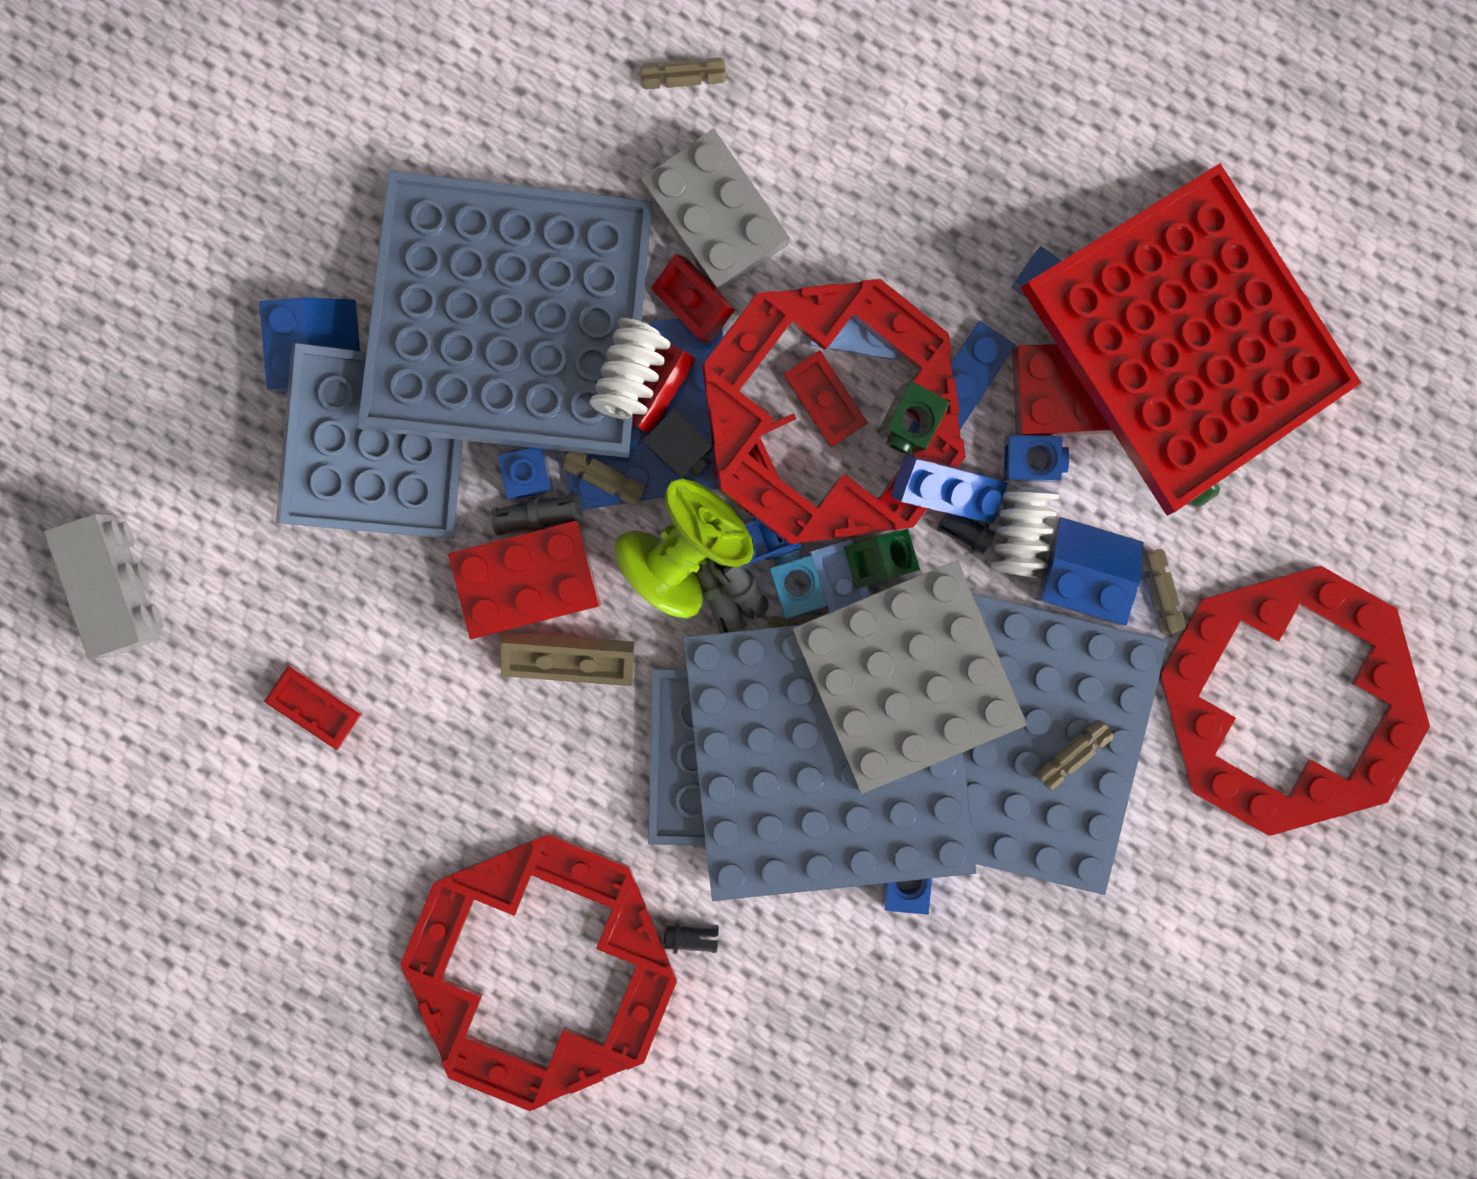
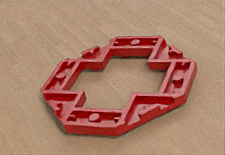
M881 279L757 293L702 364L718 489L787 544L912 528L928 509L901 502L890 496L899 470L878 498L874 497L845 473L841 474L816 507L748 454L775 418L742 394L740 390L790 324L825 350L830 346L849 319L853 317L918 369V372L911 381L950 402L927 449L917 453L912 451L910 455L954 467H959L966 458L964 441L960 436L958 413L960 411L956 381L952 377L949 333ZM907 409L904 414L920 425L918 414L913 410Z
M1323 566L1312 567L1200 599L1186 624V628L1183 629L1161 668L1159 675L1191 793L1268 836L1388 803L1430 729L1398 609ZM1300 605L1372 646L1351 684L1388 704V707L1347 780L1308 759L1291 792L1286 796L1215 756L1236 717L1202 699L1199 695L1240 622L1279 642Z
M547 833L436 880L431 887L400 963L406 980L410 982L418 1001L417 1006L431 1038L433 1037L440 1053L441 1062L448 1079L527 1111L535 1110L547 1105L549 1101L601 1082L604 1078L620 1071L629 1070L643 1064L677 983L676 974L630 865L551 833ZM531 876L612 908L596 949L636 965L605 1043L564 1027L548 1067L467 1035L483 994L443 978L474 900L515 916Z

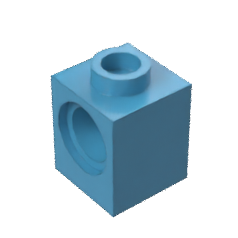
M801 550L776 557L778 566L769 570L785 619L828 606L812 555L803 558ZM793 570L804 572L809 579L807 591L800 596L788 593L784 585L785 577Z

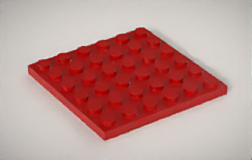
M1221 163L1020 287L1166 516L1175 513L1361 384L1360 379Z

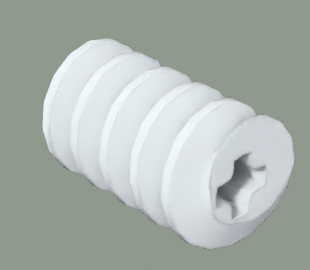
M621 317L618 320L621 329H617L612 336L615 345L610 346L606 353L609 362H605L601 367V374L604 378L599 379L595 384L598 394L593 395L589 402L594 409L604 415L624 420L632 417V414L644 415L647 413V407L637 400L638 397L651 398L653 396V391L643 385L644 381H658L659 375L651 370L649 365L661 366L664 364L665 359L654 351L655 348L668 349L670 342L650 325L639 320Z
M1013 486L1016 488V491L1004 493L1002 499L1014 507L1001 510L999 514L1001 518L1011 524L997 528L996 532L1001 537L1007 539L1008 542L994 546V551L1005 557V560L992 562L991 568L1003 574L1041 579L1033 574L1034 570L1047 568L1048 563L1036 556L1037 553L1050 551L1051 546L1039 540L1042 535L1052 534L1054 531L1053 528L1044 524L1042 520L1043 518L1054 517L1057 513L1046 506L1045 503L1046 501L1059 499L1060 494L1042 489Z

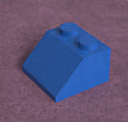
M302 297L259 301L267 390L275 394L287 393L291 344L298 343L360 351L355 299Z
M1060 517L1046 562L1048 566L1044 569L1043 580L1040 582L1035 600L1113 624L1127 626L1140 584L1144 542Z

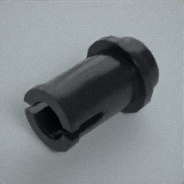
M951 513L945 514L936 530L970 548L969 553L972 555L975 552L983 555L995 535V532L988 529L990 524L985 523L982 526L970 518Z
M675 919L674 923L665 924L664 949H672V954H677L678 950L717 953L718 940H703L700 937L719 936V926L680 924V920Z

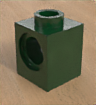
M913 381L902 384L877 432L888 438L886 445L900 453L910 455L911 451L915 453L927 449L950 402ZM907 409L916 412L920 418V427L916 433L909 432L903 425L902 418Z
M908 528L843 547L856 589L920 570Z

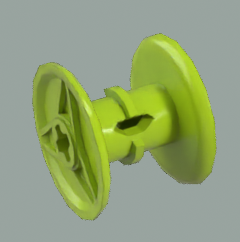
M682 478L671 481L665 492L666 509L674 525L667 526L662 531L660 536L663 539L661 540L650 533L633 530L619 535L614 548L616 561L624 577L639 595L652 606L668 615L687 619L697 615L703 603L701 585L694 573L700 569L699 564L704 566L708 562L707 558L721 565L739 567L751 561L754 548L752 538L745 524L729 504L715 492L698 482Z

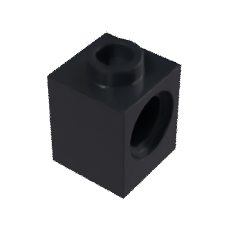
M675 409L643 440L644 444L680 479H684L688 473L695 479L712 461L707 455L712 449V445Z

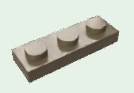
M503 632L501 676L632 686L634 641Z

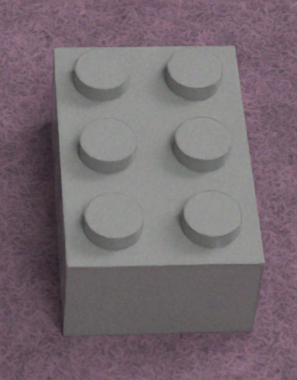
M714 128L641 178L642 187L702 274L719 292L789 244V235Z
M92 514L44 531L87 659L112 657L161 640L158 630L163 629L162 618L157 607L154 604H148L144 589L149 587L148 578L143 566L140 563H134L129 547L135 544L134 537L127 522H120L118 516Z

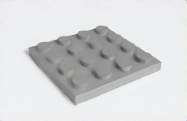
M958 560L793 628L795 637L861 794L1027 726Z

